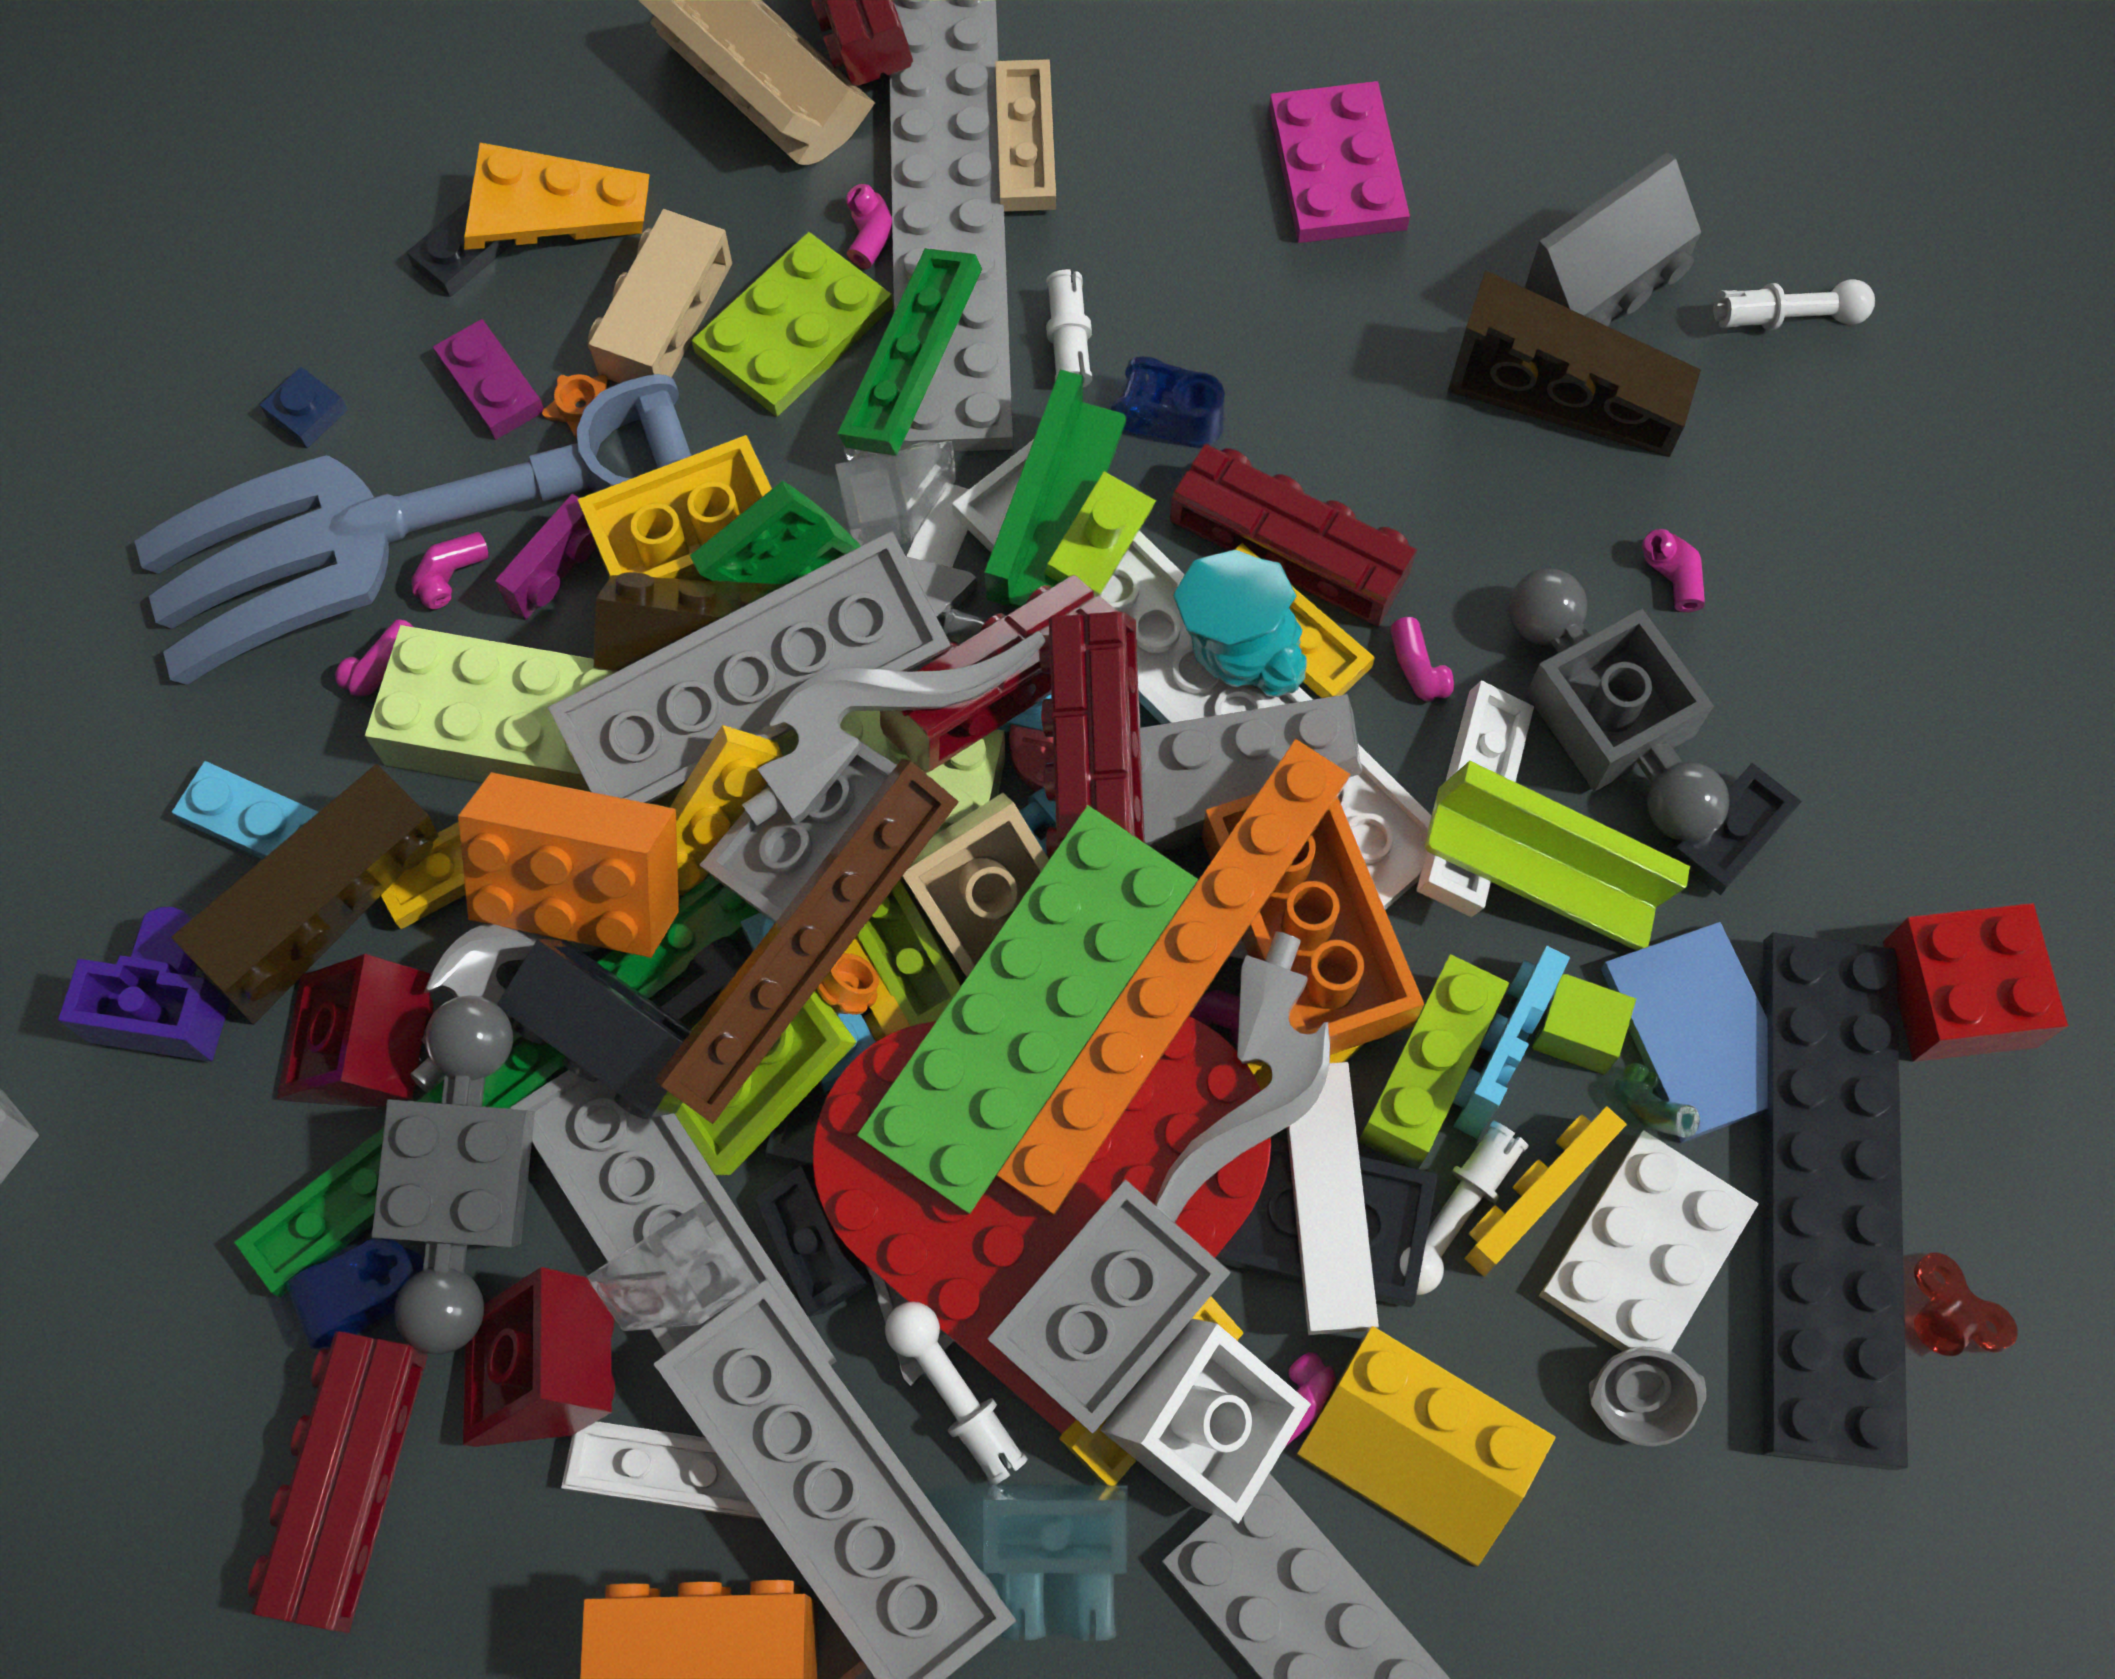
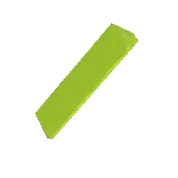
M1470 760L1438 788L1424 844L1427 852L1636 951L1649 946L1656 908L1686 888L1690 866Z

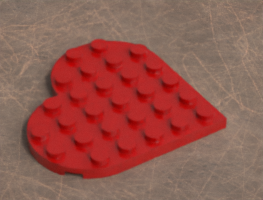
M1190 1016L1184 1022L1054 1216L1000 1180L997 1175L969 1215L857 1136L936 1021L903 1028L869 1046L846 1067L837 1079L820 1112L813 1146V1167L821 1204L835 1232L862 1262L909 1302H919L931 1308L936 1314L940 1329L1061 1434L1077 1419L991 1343L988 1338L1125 1179L1155 1205L1156 1197L1168 1170L1190 1142L1261 1091L1247 1063L1242 1064L1238 1059L1236 1049L1209 1026ZM1271 1137L1243 1152L1210 1177L1189 1199L1175 1221L1179 1227L1213 1257L1219 1254L1241 1227L1260 1196L1270 1162Z

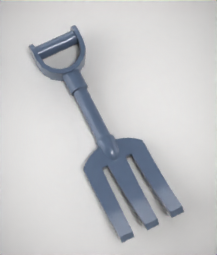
M662 374L647 375L624 381L600 392L583 411L577 427L578 443L530 455V461L401 496L384 494L374 497L365 483L351 469L338 460L325 455L244 482L210 497L156 526L136 539L135 545L141 568L160 574L193 554L239 533L271 521L321 507L261 531L224 549L185 571L152 593L149 599L155 623L171 629L224 601L286 576L337 561V564L278 586L229 610L166 649L163 654L170 680L188 685L221 664L274 638L337 614L372 604L385 578L388 566L389 543L402 540L409 532L541 497L542 501L587 489L595 493L629 480V478L617 476L603 467L596 459L600 444L615 429L630 422L641 420L657 469L692 456L674 407L679 398V391L674 379Z

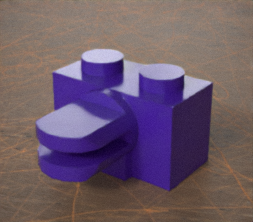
M159 907L144 915L130 957L119 955L117 964L78 958L58 1021L88 1043L212 1062L230 1000L205 978L195 977L198 966L171 938L191 918L180 909Z

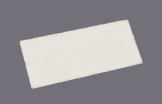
M938 481L907 557L953 567L968 529L953 515L952 503L969 489L945 481Z

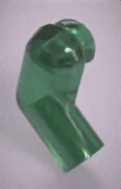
M1638 1063L1627 1065L1624 1068L1622 1079L1615 1080L1614 1089L1616 1098L1634 1117L1650 1131L1684 1138L1694 1135L1700 1124L1698 1110L1691 1105L1661 1100L1652 1094L1653 1089L1659 1082L1657 1074L1649 1072L1648 1067Z

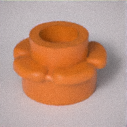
M843 953L817 987V991L821 998L835 1012L858 1015L864 1013L867 1010V1006L870 1007L875 1004L879 976L875 968L867 960L854 954Z

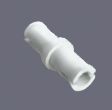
M1059 270L1051 273L1046 279L1051 319L1046 324L1048 340L1054 345L1055 381L1061 369L1083 375V387H1086L1092 382L1087 340L1092 335L1091 320L1084 314L1082 275L1075 271L1072 274L1073 283H1071V270Z

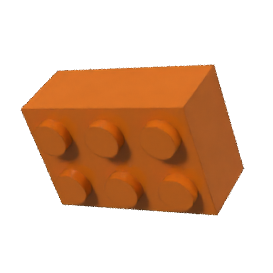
M491 772L458 815L468 920L487 924L491 923L506 928L652 958L679 913L676 809Z
M794 1581L750 1582V1595H731V1587H722L720 1582L678 1583V1597H661V1589L650 1588L649 1584L606 1585L605 1599H584L580 1679H817L818 1602L806 1594H801V1586L794 1585Z

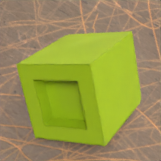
M1563 974L1554 990L1545 1022L1536 1034L1532 1048L1538 1052L1605 1075L1620 1056L1636 998L1568 974Z

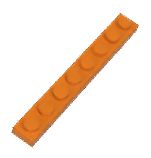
M1294 740L997 1174L1000 1180L1051 1215H1055L1347 783L1351 775L1350 773L1299 740Z

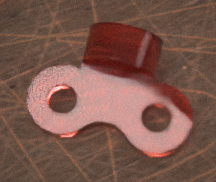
M1935 1252L1927 1254L1916 1263L1914 1278L1917 1286L1931 1299L1916 1315L1914 1329L1919 1339L1929 1349L1940 1355L1957 1356L1963 1352L1973 1339L1984 1350L1999 1353L2016 1342L2018 1329L2014 1318L1999 1304L1982 1300L1972 1293L1966 1283L1962 1269L1953 1259L1947 1255ZM1934 1271L1944 1277L1945 1284L1940 1283L1935 1278ZM1986 1320L1994 1324L1997 1334L1987 1327Z

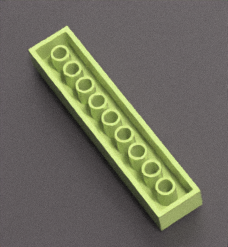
M400 625L365 737L386 766L481 783L493 772L591 792L548 707L617 671L594 668V659ZM853 711L842 719L840 723L842 730L858 738L859 741L897 765L901 759L912 761L904 749L901 751L883 734L880 727V711ZM794 730L772 740L778 742L783 756L791 754L799 743L798 733ZM994 730L934 770L926 773L959 801L933 836L998 796L1006 761L1004 730ZM683 786L649 804L670 808Z

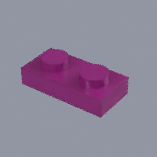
M483 319L433 346L438 360L495 440L542 414L544 407L541 399Z
M574 494L568 497L495 580L508 609L525 620L530 617L538 606H545L554 598L559 589L560 581L576 563L584 562L596 547L579 505V498Z

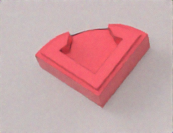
M1011 724L1009 745L1013 766L1023 782L1037 792L1044 787V768L1046 763L1054 762L1053 737H1046L1044 731Z

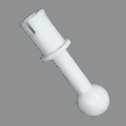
M1856 279L1839 283L1831 292L1784 294L1779 284L1770 283L1760 290H1722L1718 292L1714 300L1713 313L1715 320L1720 321L1718 325L1722 328L1762 325L1766 330H1776L1781 326L1784 318L1823 315H1832L1834 319L1843 324L1856 325L1865 321L1871 315L1875 306V296L1868 284Z
M1492 1121L1489 1126L1490 1129L1462 1168L1455 1166L1451 1171L1461 1182L1428 1228L1417 1295L1429 1293L1439 1285L1444 1273L1442 1255L1483 1197L1496 1203L1499 1195L1495 1192L1521 1153L1525 1152L1529 1146L1521 1137L1513 1138L1515 1133L1496 1121ZM1410 1247L1403 1252L1400 1258V1269L1404 1276Z
M906 1302L897 1306L888 1316L885 1325V1335L889 1345L902 1356L915 1357L957 1419L948 1429L951 1437L959 1436L986 1474L990 1485L993 1486L1005 1480L1010 1474L1000 1461L998 1455L1008 1469L1012 1467L1014 1471H1017L1026 1463L1027 1457L1024 1453L1020 1452L993 1412L997 1406L996 1402L991 1398L979 1404L937 1342L940 1325L936 1314L931 1308L919 1302Z

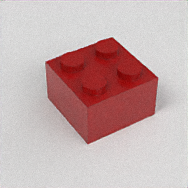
M2034 903L1907 917L1883 941V946L1894 948L1897 956L1898 1005L1913 1062L2038 1048L2068 1027Z

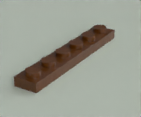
M901 759L654 1080L713 1124L959 801L912 761Z

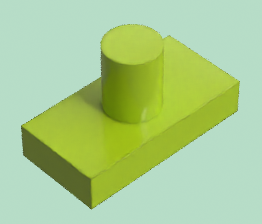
M1104 471L1048 562L1044 574L1059 583L1075 575L1093 590L1095 597L1101 596L1152 511L1156 500Z

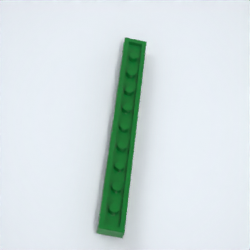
M708 876L679 899V913L652 958L612 950L597 963L653 1001L686 975V968L690 961L703 948L722 937L729 936L736 942L745 935L741 921L760 912L712 876ZM512 1028L513 1044L511 1052L502 1067L485 1078L482 1107L511 1109L510 1107L568 1071L569 1069L562 1063L565 1055L548 1043L546 1045H539L524 1038ZM444 1081L417 1102L441 1104ZM384 1127L234 1242L272 1294L279 1298L373 1226Z

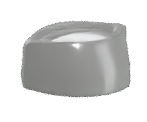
M1637 1347L1613 1356L1589 1383V1394L1594 1410L1608 1429L1619 1438L1636 1445L1654 1447L1670 1444L1682 1438L1694 1426L1706 1401V1384L1704 1377L1699 1375L1686 1361L1674 1352L1659 1347Z

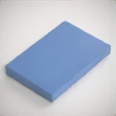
M1721 922L1604 963L1601 971L1609 989L1636 998L1628 1029L1681 1143L1760 1115L1768 1108L1767 1017Z

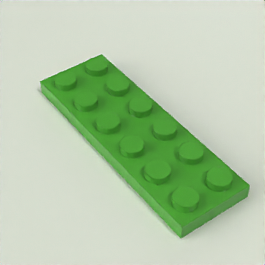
M1088 805L857 1136L970 1215L1196 885L1198 879Z

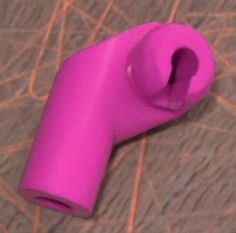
M395 620L361 660L355 657L343 659L335 673L338 686L349 689L353 696L362 697L373 694L382 683L400 625L413 626L405 620Z

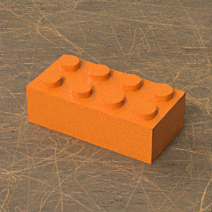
M1258 793L1205 810L1202 839L1211 861ZM1337 796L1241 938L1248 956L1263 961L1266 960L1276 931L1289 934L1301 940L1291 971L1307 976L1308 981L1290 1012L1289 1022L1301 1034L1316 1033L1324 1022H1328L1330 1055L1414 1027L1424 1006L1420 992Z

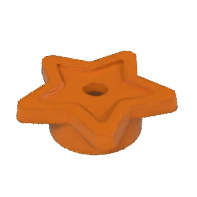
M582 374L558 376L557 387L554 392L555 400L543 409V416L547 420L567 422L577 439V427L584 409L600 392L607 388L606 375L601 374L594 378ZM579 401L586 402L585 406L581 408L576 407V403Z

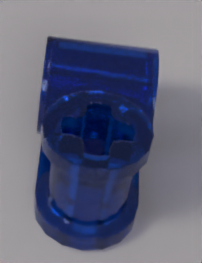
M1139 356L1129 360L1125 370L1128 381L1123 394L1113 401L1110 409L1123 413L1126 416L1125 430L1135 434H1149L1193 448H1202L1204 444L1212 445L1220 438L1224 427L1225 391L1222 383L1215 376L1165 364L1152 357ZM1195 408H1202L1207 411L1192 412L1190 410Z
M374 1238L330 1261L312 1266L291 1278L286 1284V1289L310 1348L322 1349L323 1347H331L335 1331L357 1335L372 1323L394 1313L395 1301L402 1286L410 1277L423 1270L424 1260L421 1255L408 1248H404L392 1239ZM391 1261L398 1264L389 1271L387 1265ZM389 1275L391 1279L389 1284L384 1285L380 1283Z

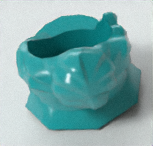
M1238 550L1194 560L1175 590L1173 598L1186 630L1191 636L1196 661L1202 664L1216 679L1219 678L1230 686L1251 685L1260 688L1266 695L1272 697L1294 693L1299 689V685L1305 679L1307 659L1301 653L1302 650L1299 647L1302 628L1293 612L1289 609L1297 596L1281 564L1260 559Z

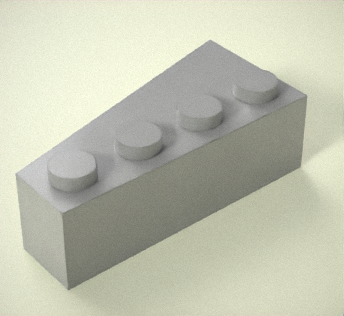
M1348 695L1140 728L1145 844L1162 853L1169 849L1174 851L1196 842V838L1202 836L1205 810L1258 793L1295 739L1350 773V777L1362 773L1354 714Z

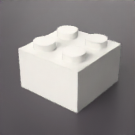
M1192 1318L1116 1406L1100 1431L1193 1507L1239 1524L1311 1404L1218 1324Z

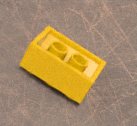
M747 435L579 498L578 502L609 578L611 575L637 572L657 578L710 580L699 574L690 555L772 488Z
M1371 1326L1359 1343L1296 1456L1471 1565L1478 1567L1525 1497L1556 1437L1376 1327Z

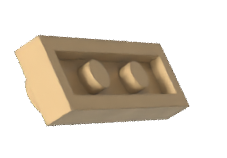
M1050 59L995 61L1000 205L1004 204V211L1056 210Z

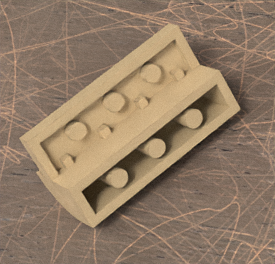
M638 0L654 15L650 23L657 29L656 33L798 164L809 165L817 163L847 142L875 104L862 90L853 83L851 84L850 80L837 68L834 69L831 62L762 0Z

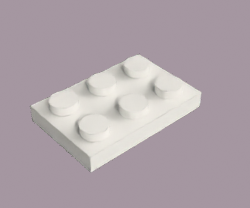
M1643 1130L1637 1136L1539 1296L1621 1351L1637 1347H1659L1672 1351L1759 1203Z

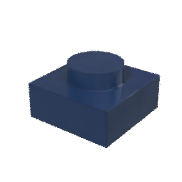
M299 367L260 404L268 419L306 448L310 447L348 410L341 396L303 367Z

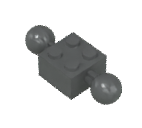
M1555 568L1535 570L1524 576L1516 584L1510 596L1509 615L1516 631L1526 640L1538 645H1553L1558 654L1539 664L1526 696L1590 787L1595 792L1640 767L1651 782L1647 795V809L1653 824L1666 836L1679 841H1695L1712 835L1720 828L1728 814L1730 800L1726 784L1719 774L1710 767L1696 762H1682L1673 749L1693 738L1708 717L1714 705L1643 608L1591 636L1583 625L1588 610L1587 597L1582 585L1576 578L1565 571Z
M467 995L453 998L442 1004L433 1013L428 1022L425 1032L426 1051L434 1066L445 1074L441 1104L387 1100L372 1238L426 1241L423 1270L410 1277L400 1289L395 1301L394 1318L402 1338L416 1350L427 1354H446L460 1349L475 1336L481 1325L484 1314L482 1293L476 1282L464 1272L467 1244L512 1248L520 1245L522 1239L535 1111L482 1107L485 1078L499 1070L506 1062L512 1049L513 1030L505 1012L496 1003L480 996Z

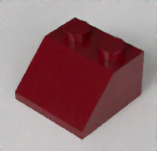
M362 954L302 975L300 977L277 1099L289 1102L373 1108L387 1106V1100H411L417 1084L410 1074L422 1064V1060L419 1058L422 1045L421 1039L433 1013L431 992H424L431 974L368 954Z
M540 1267L484 1304L481 1325L475 1336L465 1345L463 1445L480 1447L571 1436L612 1413L615 1381L611 1373V1336L614 1330V1316L611 1312L610 1283Z

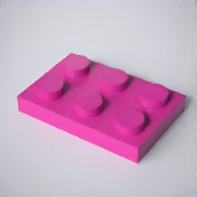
M1378 81L1270 94L1269 112L1298 243L1407 230L1410 214Z

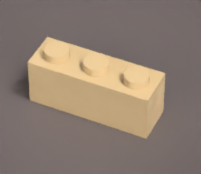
M663 209L653 228H647L643 232L635 261L629 272H623L617 279L613 291V301L604 317H598L594 321L589 332L588 348L591 351L598 375H606L607 379L617 383L654 374L668 375L672 378L733 264L724 229Z

